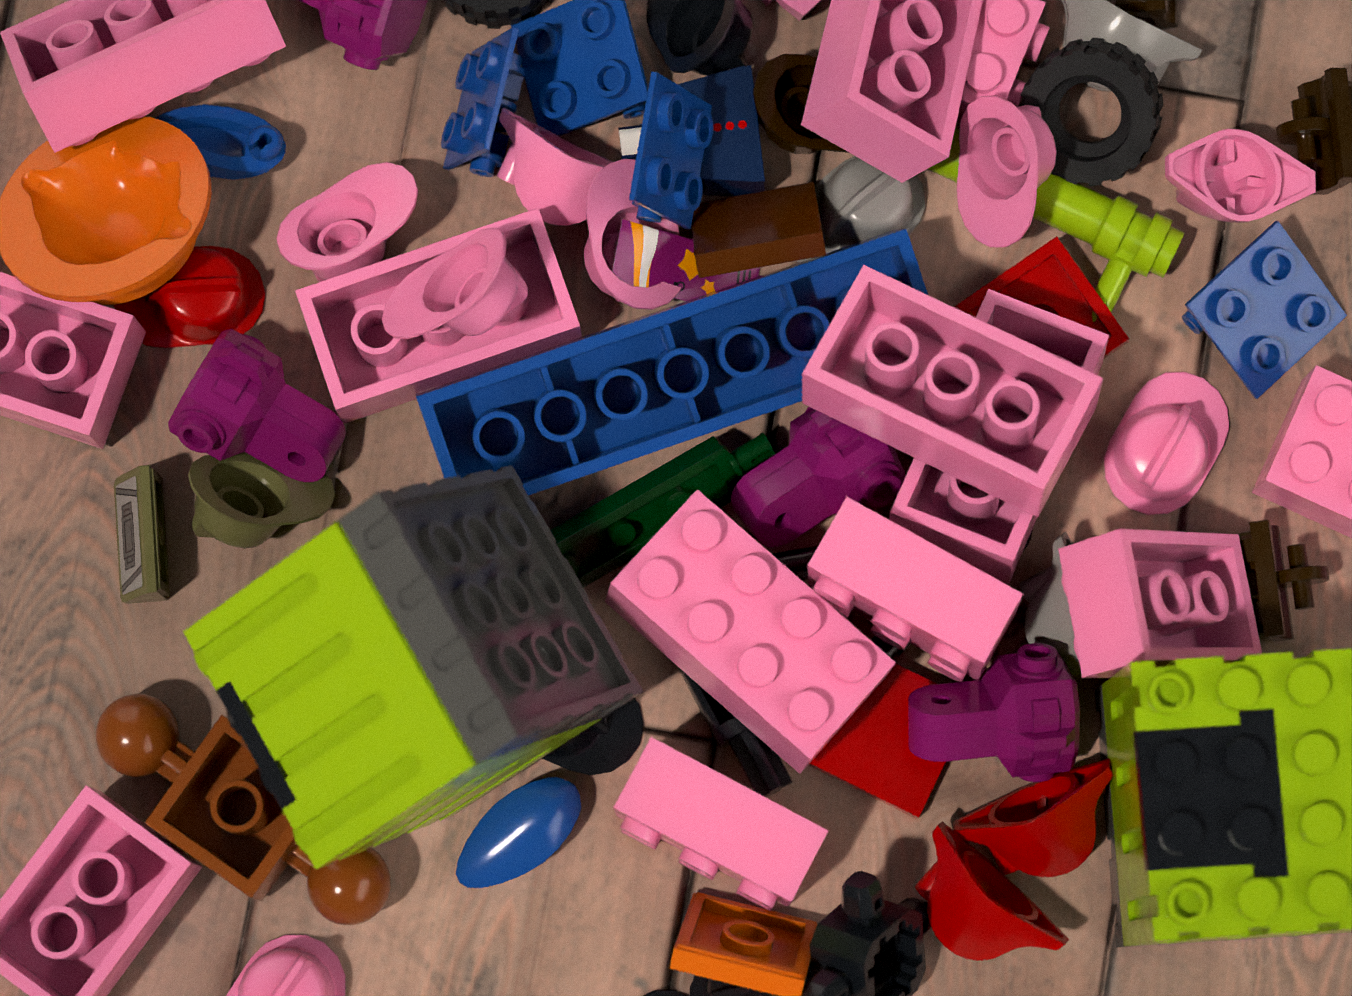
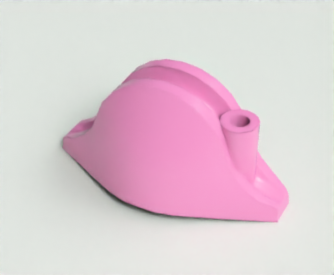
M503 108L499 120L506 129L512 143L497 176L515 185L516 193L528 211L539 208L543 222L552 225L568 226L586 220L587 193L593 178L607 164L613 161L580 148Z
M1225 129L1215 132L1165 157V177L1177 188V202L1196 214L1222 222L1244 223L1260 219L1316 192L1314 170L1262 137L1245 130Z

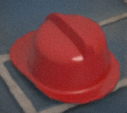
M197 246L193 248L192 253L182 268L164 285L136 300L116 304L114 308L115 310L131 314L137 319L146 331L142 342L146 346L177 348L213 345L224 330L233 329L240 334H245L253 328L263 311L265 290L261 275L249 258L231 248Z

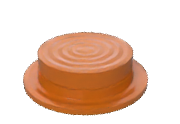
M148 116L138 119H127L99 132L91 141L85 144L69 146L54 153L47 140L20 164L9 179L0 197V255L17 280L30 290L48 298L67 302H94L100 305H116L141 298L168 282L182 268L193 251L197 237L206 221L211 203V178L206 161L197 145L184 132L167 122Z

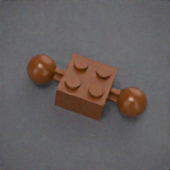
M146 694L126 695L116 699L103 711L96 727V745L107 765L118 773L132 777L148 776L157 772L172 783L145 821V824L247 896L263 901L286 866L289 865L307 878V891L312 905L320 915L333 923L340 925L361 924L373 918L384 907L390 893L391 878L388 866L382 856L376 850L369 847L360 853L342 860L337 859L329 865L316 870L308 855L297 845L293 836L292 826L275 796L264 786L260 777L259 767L242 737L231 727L227 717L224 715L219 717L197 750L194 751L179 740V725L174 713L163 701Z

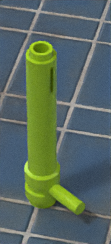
M955 127L949 157L928 168V170L957 183L960 129ZM1050 174L1048 179L1037 188L1033 218L1090 244L1093 253L1109 260L1095 291L1111 313L1131 271L1145 277L1148 272L1164 278L1185 232L1171 226L1172 219L1157 212L1152 218L1136 210L1139 204L1120 195L1111 199L1078 183L1075 185L1060 176ZM1092 312V320L1094 322L1098 318L1094 314V312Z

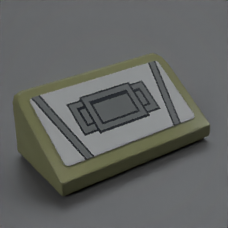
M142 465L117 477L114 482L120 598L126 604L166 601L167 597H170L163 478L150 465Z

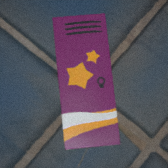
M624 219L621 221L612 272L620 280L633 287L648 288L661 282L681 287L680 292L674 298L685 302L759 276L760 271L759 267L699 278L692 239Z

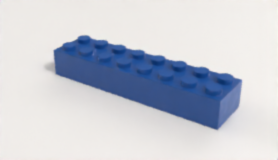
M897 229L828 252L825 256L814 257L417 393L416 399L444 478L455 476L464 478L470 473L490 469L495 472L501 467L512 465L522 481L527 495H531L801 402L802 373L863 265L928 295L907 229Z

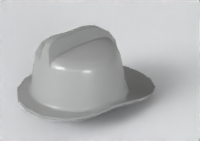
M856 156L842 162L814 185L826 253L897 229H907L908 235H910L920 223L926 204L923 184L917 175L901 183ZM808 259L798 260L797 263L802 262V261H805V260H808Z

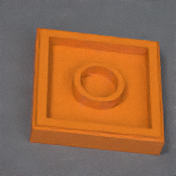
M700 892L693 893L673 949L669 968L777 996H801L811 960L810 943L818 923Z

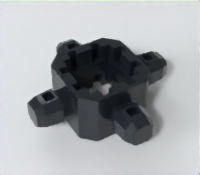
M864 871L853 873L845 880L842 886V903L817 924L810 943L813 977L804 986L802 996H912L919 989L926 970L923 936L931 928L927 912L928 903L914 897L906 898L899 904L884 900L880 881L875 875Z

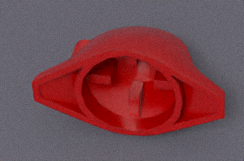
M1110 759L1074 768L1069 772L1057 773L1050 780L1035 782L1019 788L955 820L953 832L962 840L989 847L1002 874H1010L1017 870L1037 877H1056L1067 874L1078 868L1093 850L1096 839L1097 801L1113 776Z
M943 821L936 826L932 832V837L936 848L937 861L916 883L915 889L928 901L927 912L930 925L935 936L944 947L963 958L983 961L997 958L1016 948L1038 947L1056 951L1061 949L1070 940L1022 890L1002 874L985 856L966 840L960 839Z

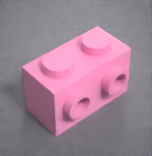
M983 0L957 117L958 123H961V118L967 106L981 96H998L1018 107L1022 98L1020 95L1026 82L1016 79L1024 58L1034 62L1037 61L1050 28L1039 23L1046 2L1041 0Z

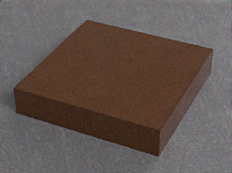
M814 182L701 202L693 213L694 256L699 278L826 255Z

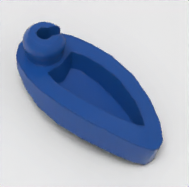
M205 104L180 107L156 117V119L175 126L190 137L204 157L210 177L230 180L252 178L271 170L283 159L286 152V144L279 130L262 118L231 107Z
M549 777L517 788L496 802L480 819L463 847L456 869L459 883L467 888H484L498 885L524 875L544 863L562 845L579 817L581 799L577 787L565 779Z

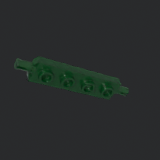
M763 432L731 452L712 436L550 531L563 557L567 559L584 588L632 560L697 489L719 509L730 503L733 489L744 476L743 473L775 455V452Z

